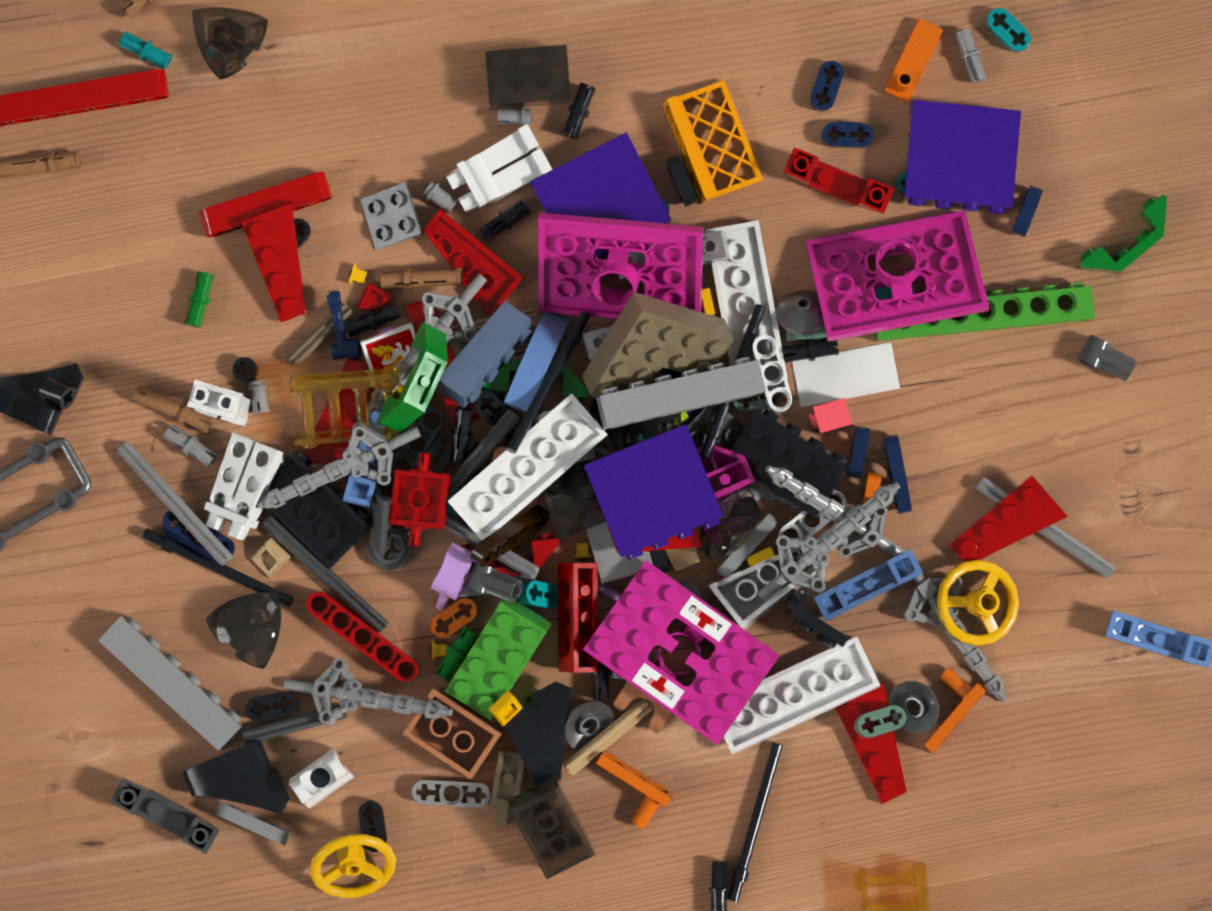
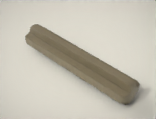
M341 303L343 320L345 321L352 315V310L345 303ZM331 314L288 354L287 358L294 366H299L335 331Z

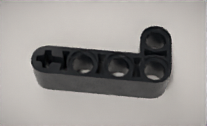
M429 404L426 411L412 423L414 425L411 428L417 427L424 440V447L422 450L415 452L411 450L410 442L400 446L392 458L391 473L394 476L395 466L399 460L405 459L409 462V471L417 469L419 453H427L444 426L442 414ZM436 414L438 416L439 423L435 428H427L425 426L424 419L427 415ZM378 482L375 487V493L384 494V490L381 489L383 485Z

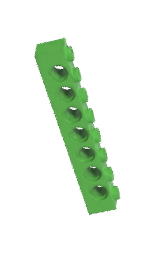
M1084 282L1067 284L1068 288L1057 289V285H1046L1040 287L1041 291L1030 292V287L1014 289V294L1004 295L1003 290L988 291L987 300L990 309L988 318H981L975 313L963 316L960 321H954L949 318L935 321L932 324L923 323L876 332V342L1091 321L1095 319L1092 286L1084 287ZM1060 296H1065L1070 300L1071 306L1069 310L1059 308L1057 301ZM1032 299L1042 301L1044 305L1042 313H1035L1031 309L1030 303ZM1005 302H1013L1016 305L1017 312L1015 315L1009 316L1004 312L1003 306Z

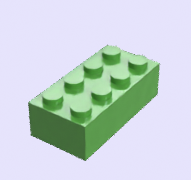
M502 599L445 692L489 720H492L494 716L488 709L507 690L510 692L552 624L517 601L511 602Z

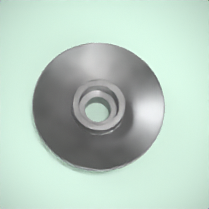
M795 291L789 293L779 301L776 307V317L779 324L792 333L810 334L824 327L818 296L815 292Z
M905 681L897 685L891 692L889 706H900L906 713V722L901 727L903 730L914 734H921L935 726L939 718L940 709L938 700L930 688L917 681ZM916 701L920 704L921 708L916 705ZM890 710L891 716L894 719V721L896 719H899L898 714H893Z
M596 700L586 701L576 706L566 719L564 737L567 743L579 751L615 721L612 710L605 703Z

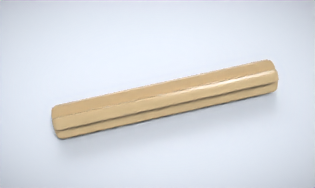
M642 698L563 763L565 770L571 776L579 772L651 713L654 709L652 704L647 699Z

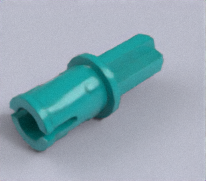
M124 32L119 41L121 47L140 56V60L146 59L164 70L167 69L173 57L172 54L152 45V41L146 42L129 32Z

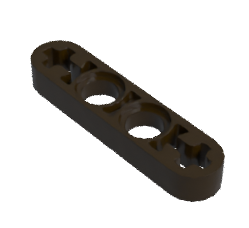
M541 505L532 507L480 541L471 552V560L480 567L489 565L539 532L549 521L550 512Z

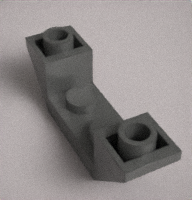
M126 778L122 779L110 801L133 815L138 814L183 839L182 842L204 854L208 853L219 832L217 827L200 815L158 792Z

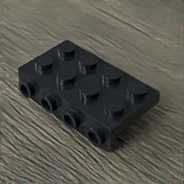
M767 408L764 412L756 409L730 451L745 456L755 480L817 518L820 511L794 497V493L787 488H780L775 485L769 473L765 471L766 467L770 465L771 467L785 468L793 473L792 477L801 482L809 483L818 489L819 493L830 498L845 472H848L851 468L845 464L848 459L835 451L830 454L823 450L825 445L813 437H810L809 440L800 435L802 430L788 422L785 426L777 421L780 416Z
M292 450L284 463L279 465L268 492L276 488L280 490L292 484L293 480L315 472L310 466L312 460L302 451L296 453ZM329 483L317 487V490L302 497L299 495L289 499L281 507L268 508L329 569L371 528V524L368 522L371 518L360 507L355 510L348 502H344L345 492L340 488L336 491Z
M806 590L792 592L784 605L788 608L785 614L794 619L792 624L805 633L815 632L818 634L815 639L827 647H843L849 637L802 608L810 593Z

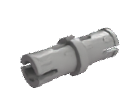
M174 424L170 425V428L167 429L163 436V439L181 449L182 454L185 456L190 455L207 468L210 467L217 457L216 452L198 441L199 438L194 435L191 437Z

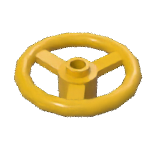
M980 559L962 562L951 569L939 586L936 600L939 619L947 632L960 642L975 646L994 643L1006 635L1016 621L1019 608L1017 587L1009 574L997 564ZM975 570L988 572L980 589L970 591L966 597L948 596L955 580L964 573ZM998 579L1004 586L1008 598L1006 617L999 627H997L992 615L998 610L1000 604L997 593L993 591ZM948 607L966 608L970 614L980 616L987 634L974 635L964 632L952 620Z
M348 834L332 839L319 848L311 860L310 876L315 886L327 895L339 898H359L374 893L387 884L395 872L396 857L391 846L378 837L367 834ZM363 845L373 847L383 854L386 860L384 870L366 862ZM337 850L338 864L324 874H321V864L328 855ZM363 873L374 878L371 882L357 887H340L330 884L343 874L356 876Z

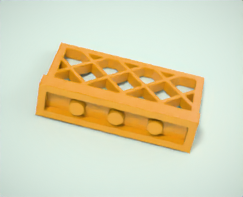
M725 80L665 100L662 106L700 204L763 181ZM719 88L724 98L721 107L707 101L710 92ZM705 94L703 99L698 96ZM693 99L701 103L696 116L685 110L683 101ZM704 105L718 111L713 124L699 118ZM721 114L732 118L734 124L730 132L716 126ZM697 122L711 128L706 141L695 136L694 128ZM714 130L728 136L723 149L709 143ZM731 138L742 144L743 151L740 157L726 151ZM707 147L721 153L715 166L704 159L703 154ZM724 155L738 161L733 174L719 168ZM741 163L751 168L754 178L744 180L736 176ZM716 172L730 178L727 187L719 191L716 190L713 182ZM734 180L739 182L738 184L732 185Z

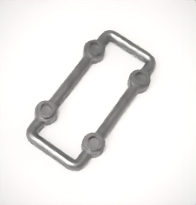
M57 437L45 444L33 443L28 447L26 455L0 469L1 482L32 463L44 464L48 461L51 452L61 448L81 483L80 486L72 491L67 489L58 491L54 496L53 502L1 531L0 551L5 548L7 540L59 510H72L76 506L77 500L90 491L92 487L91 479L67 439Z

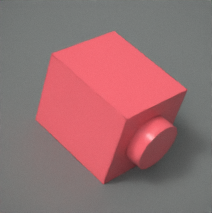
M845 398L814 406L812 408L813 413L809 414L812 429H818L819 434L852 425Z

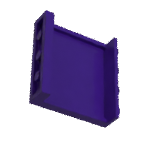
M913 100L910 103L909 110L911 122L905 188L901 200H907L908 205L924 206L925 202L935 203V208L951 209V205L962 206L963 211L971 212L978 211V208H988V213L1005 214V210L1013 208L1021 111Z
M627 132L530 181V185L544 211L549 214L665 224L671 222V218ZM596 249L597 258L604 256L605 259H608L609 249Z
M687 424L584 465L621 557L627 556L628 560L643 555L642 549L651 545L653 550L668 545L667 539L676 535L679 540L694 534L693 529L701 525L704 526L705 530L720 524L719 518L723 517Z

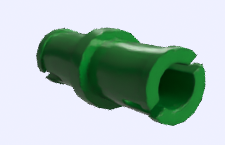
M201 271L197 272L193 294H189L188 300L191 302L184 324L196 328L202 327L206 305L210 304L208 297L214 275Z
M464 626L453 645L448 646L446 649L448 653L434 672L449 681L460 662L465 660L467 651L478 635Z

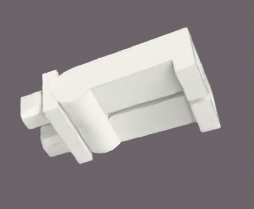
M525 124L518 131L465 162L458 163L457 169L453 170L446 178L453 190L464 184L469 188L470 192L458 198L463 210L468 212L478 207L480 210L488 207V204L530 185L531 180L551 171L552 168L541 148L539 149V144L528 124Z
M195 380L187 406L194 408V410L217 419L221 416V420L245 427L252 400L244 397L242 393Z
M232 433L210 496V502H206L204 510L209 511L205 526L222 532L226 520L229 519L232 523L227 535L244 541L249 529L257 528L259 523L257 519L262 511L258 503L266 497L280 463H284L288 454Z

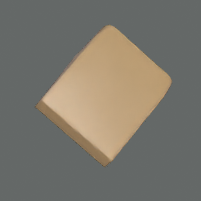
M272 537L265 542L251 560L270 578L293 554Z
M694 548L665 550L674 572L700 562Z

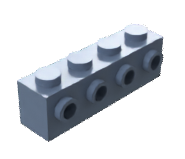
M504 301L442 373L438 382V391L462 408H465L469 402H475L481 394V388L485 383H491L498 374V368L503 363L506 364L512 359L516 347L520 343L524 344L529 339L532 333L531 318Z

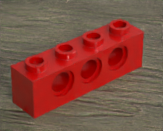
M558 563L559 672H598V661L583 651V648L598 628L597 563Z

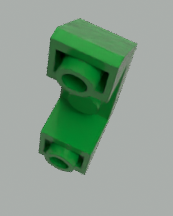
M1163 194L1157 199L1153 195L1141 205L1144 210L1138 215L1152 232L1150 233L1148 229L1143 231L1135 238L1137 244L1129 250L1126 246L1114 256L1117 260L1116 262H1114L1102 246L1096 250L1091 247L1079 257L1082 262L1077 267L1084 271L1117 274L1123 271L1164 236L1166 196Z
M424 322L421 323L411 345L412 348L420 351L400 397L398 400L387 397L377 419V422L399 433L404 431L426 411L448 362L446 333Z
M511 359L498 369L495 379L491 383L486 382L482 388H490L502 398L503 393H508L510 372H515L516 374L522 360ZM564 364L558 377L564 376L562 398H567L572 393L581 404H584V399L589 400L590 394L566 364Z

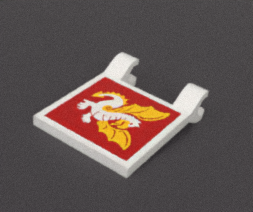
M412 323L360 341L375 388H381L391 376L389 374L399 361L402 362L411 351V345L416 336Z

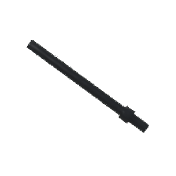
M755 305L735 360L748 357L764 315L765 306ZM731 401L718 405L712 424H708L705 432L707 437L700 453L701 457L711 458L716 441L720 440L724 430L722 425Z
M581 311L573 327L567 330L564 336L565 342L506 447V450L510 453L516 454L571 351L581 341L583 337L582 331L590 318L588 313Z
M146 528L142 538L161 546V550L169 554L174 552L288 607L291 606L294 597L227 565L223 566L211 561L191 548L178 543L177 540L168 535L165 537Z
M772 743L737 868L734 867L731 876L733 883L728 900L733 902H739L743 884L747 882L750 872L747 870L783 745L778 743Z

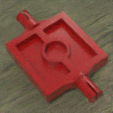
M419 453L418 469L410 471L395 470L389 524L405 526L410 529L409 546L420 547L421 530H444L451 476L433 473L428 470L431 456L428 453Z

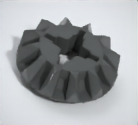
M392 527L391 540L394 537L393 546L400 550V553L391 552L387 559H384L385 553L379 554L370 547V539L368 541V555L371 561L382 569H396L402 566L410 556L411 546L408 545L409 538L406 533L397 527Z

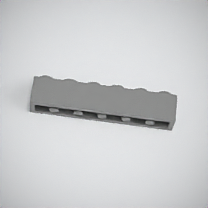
M750 357L734 360L735 365L724 367V363L708 366V371L698 373L697 369L681 372L682 377L672 379L671 375L655 378L656 383L645 385L644 381L628 384L629 389L619 391L618 387L602 390L603 395L597 397L596 401L603 430L761 395L766 392L759 360L750 361Z
M120 616L98 641L218 751L222 750L243 727L239 722L242 719L241 716L232 708L226 710L219 704L222 699L211 689L206 692L199 685L202 681L193 672H184L179 667L182 664L181 661L172 653L166 655L159 648L162 644L151 634L146 637L139 630L142 626L131 616L128 618Z

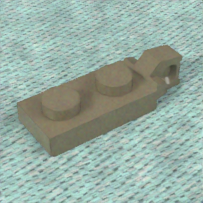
M499 749L490 802L492 803L491 810L497 811L495 825L506 827L508 813L515 814L516 807H518L525 765L519 753L515 751Z

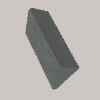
M376 493L373 495L369 544L376 552L384 554L390 548L392 525L389 524L392 495Z

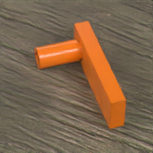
M919 18L884 89L885 93L908 104L943 29Z
M949 667L938 680L960 697L962 702L924 745L933 754L986 693V690L978 683L973 688Z
M606 750L601 753L596 762L602 768L646 795L631 819V822L639 828L645 829L659 805L661 804L666 807L673 793Z

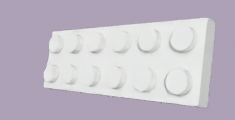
M759 220L705 230V234L720 230L726 233L731 258L730 260L711 263L720 316L722 319H725L734 338L727 349L729 365L733 366L755 305L760 304L765 306L766 309L755 339L761 335H769L775 339L787 377ZM760 341L757 344V350L762 355H768L772 351V346L767 341ZM752 347L748 355L750 361H754ZM768 367L764 371V376L769 381H776L779 378V371L775 367Z
M571 393L527 432L516 454L506 450L449 499L448 503L482 541L503 527L608 434Z
M858 637L846 641L843 647L836 646L835 648H830L763 679L724 735L731 754L740 752L879 688L880 683Z

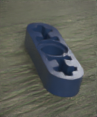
M898 435L885 436L883 440L891 484L897 482L900 485V488L894 495L897 513L912 512Z
M171 511L164 515L162 529L165 534L219 564L201 543L192 540L189 530H187L186 535L183 534L186 527L181 522L175 527L170 526V523L175 521V519L179 520ZM207 527L233 556L235 546L232 540Z

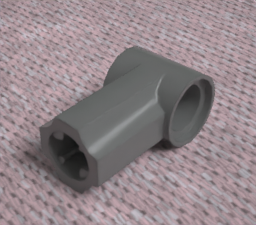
M1090 335L1078 360L1091 368L1101 369L1123 381H1127L1137 360L1111 348L1112 345L1103 339Z
M474 562L465 587L486 595L492 594L515 602L522 592V580L497 572V569L490 566L480 567Z

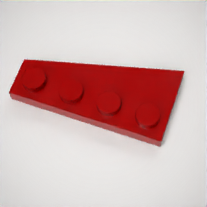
M442 209L436 213L423 230L452 269L462 268L463 283L466 288L478 274L487 279V282L473 297L484 310L487 317H491L525 278Z

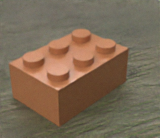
M433 688L425 702H428L429 699L440 701L442 705L453 710L452 716L429 719L425 718L424 714L416 713L403 735L471 780L502 735V732L438 689Z

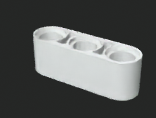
M761 335L753 342L754 361L759 360L766 389L764 396L767 406L775 413H782L791 406V391L775 339L769 335ZM760 341L769 342L772 346L771 353L768 355L760 354L757 350V344ZM775 367L779 371L778 380H767L764 376L765 369ZM782 393L785 395L787 403L784 407L778 408L773 405L772 396L774 394Z
M833 491L832 495L838 497L840 504L845 507L846 499L844 495L838 491ZM803 510L779 530L777 537L783 535L786 529H793L796 531L799 539H807L831 520L820 513L818 525L813 528L808 527L804 522L807 512Z

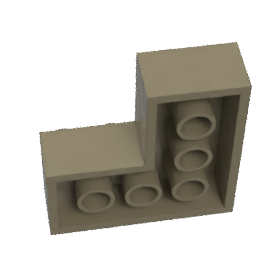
M633 292L584 371L582 378L590 396L597 398L603 395L602 390L618 387L619 391L629 389L628 384L644 381L645 385L652 384L662 367L680 373L692 369H697L698 373L708 371V366L720 362L734 338L725 319Z

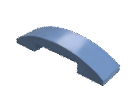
M543 313L518 367L504 404L526 413L544 380L570 322L569 319L555 313Z
M380 407L372 414L368 412L365 425L386 436L387 440H389L392 429L377 422L383 407ZM360 441L359 449L361 451L370 449L368 445ZM377 458L368 462V470L370 468L378 470ZM351 473L343 501L369 508L377 480L368 479L366 476L357 478Z
M909 549L815 596L814 599L827 622L923 574V571L912 549Z
M1112 610L1105 637L1209 668L1212 658L1211 640Z

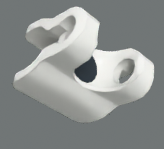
M335 748L329 750L289 779L290 787L301 803L305 804L308 808H312L354 778V775L347 767H344L339 761Z

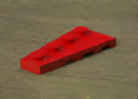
M292 202L242 220L243 229L280 322L305 314L306 306Z
M346 359L304 452L312 460V463L327 465L343 458V450L348 447V442L352 436V426L357 422L364 423L372 379L367 362Z
M1031 475L953 540L949 546L963 562L982 559L1068 517V515L1038 480Z
M883 682L880 683L879 688L835 707L882 804L907 792L894 731L871 738H863L854 730V723L858 716L888 706ZM891 716L882 718L884 723L892 722ZM865 718V723L861 726L863 730L866 729L871 733L870 728L878 724L877 720L868 722Z

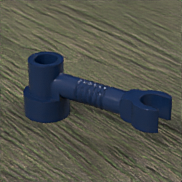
M340 291L329 292L327 300L336 337V343L331 344L333 360L349 358V360H359L362 356L359 338L348 339L346 337Z

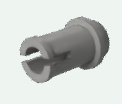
M522 106V109L498 108V126L531 125V109H526L525 106Z
M431 182L422 195L426 197V201L431 200L449 214L458 200L441 189L439 183Z
M265 379L249 382L250 387H247V390H250L253 414L270 412L266 387H269V385H266Z

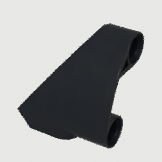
M74 363L48 371L0 377V412L52 435L63 409H67L72 405L84 380L79 365Z
M554 682L527 697L526 703L521 705L523 708L505 725L538 791L561 781L564 733L572 688L559 682Z
M262 740L217 756L182 773L189 792L193 797L237 802L278 814L283 812L290 799L279 771L271 766Z

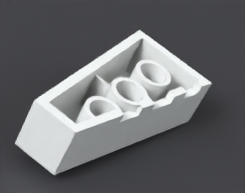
M801 546L799 548H791L793 559L797 561L803 554ZM779 555L761 561L719 582L708 585L737 624L744 630L800 587L788 581L765 601L757 594V592L782 573ZM811 564L802 571L814 576L818 568Z

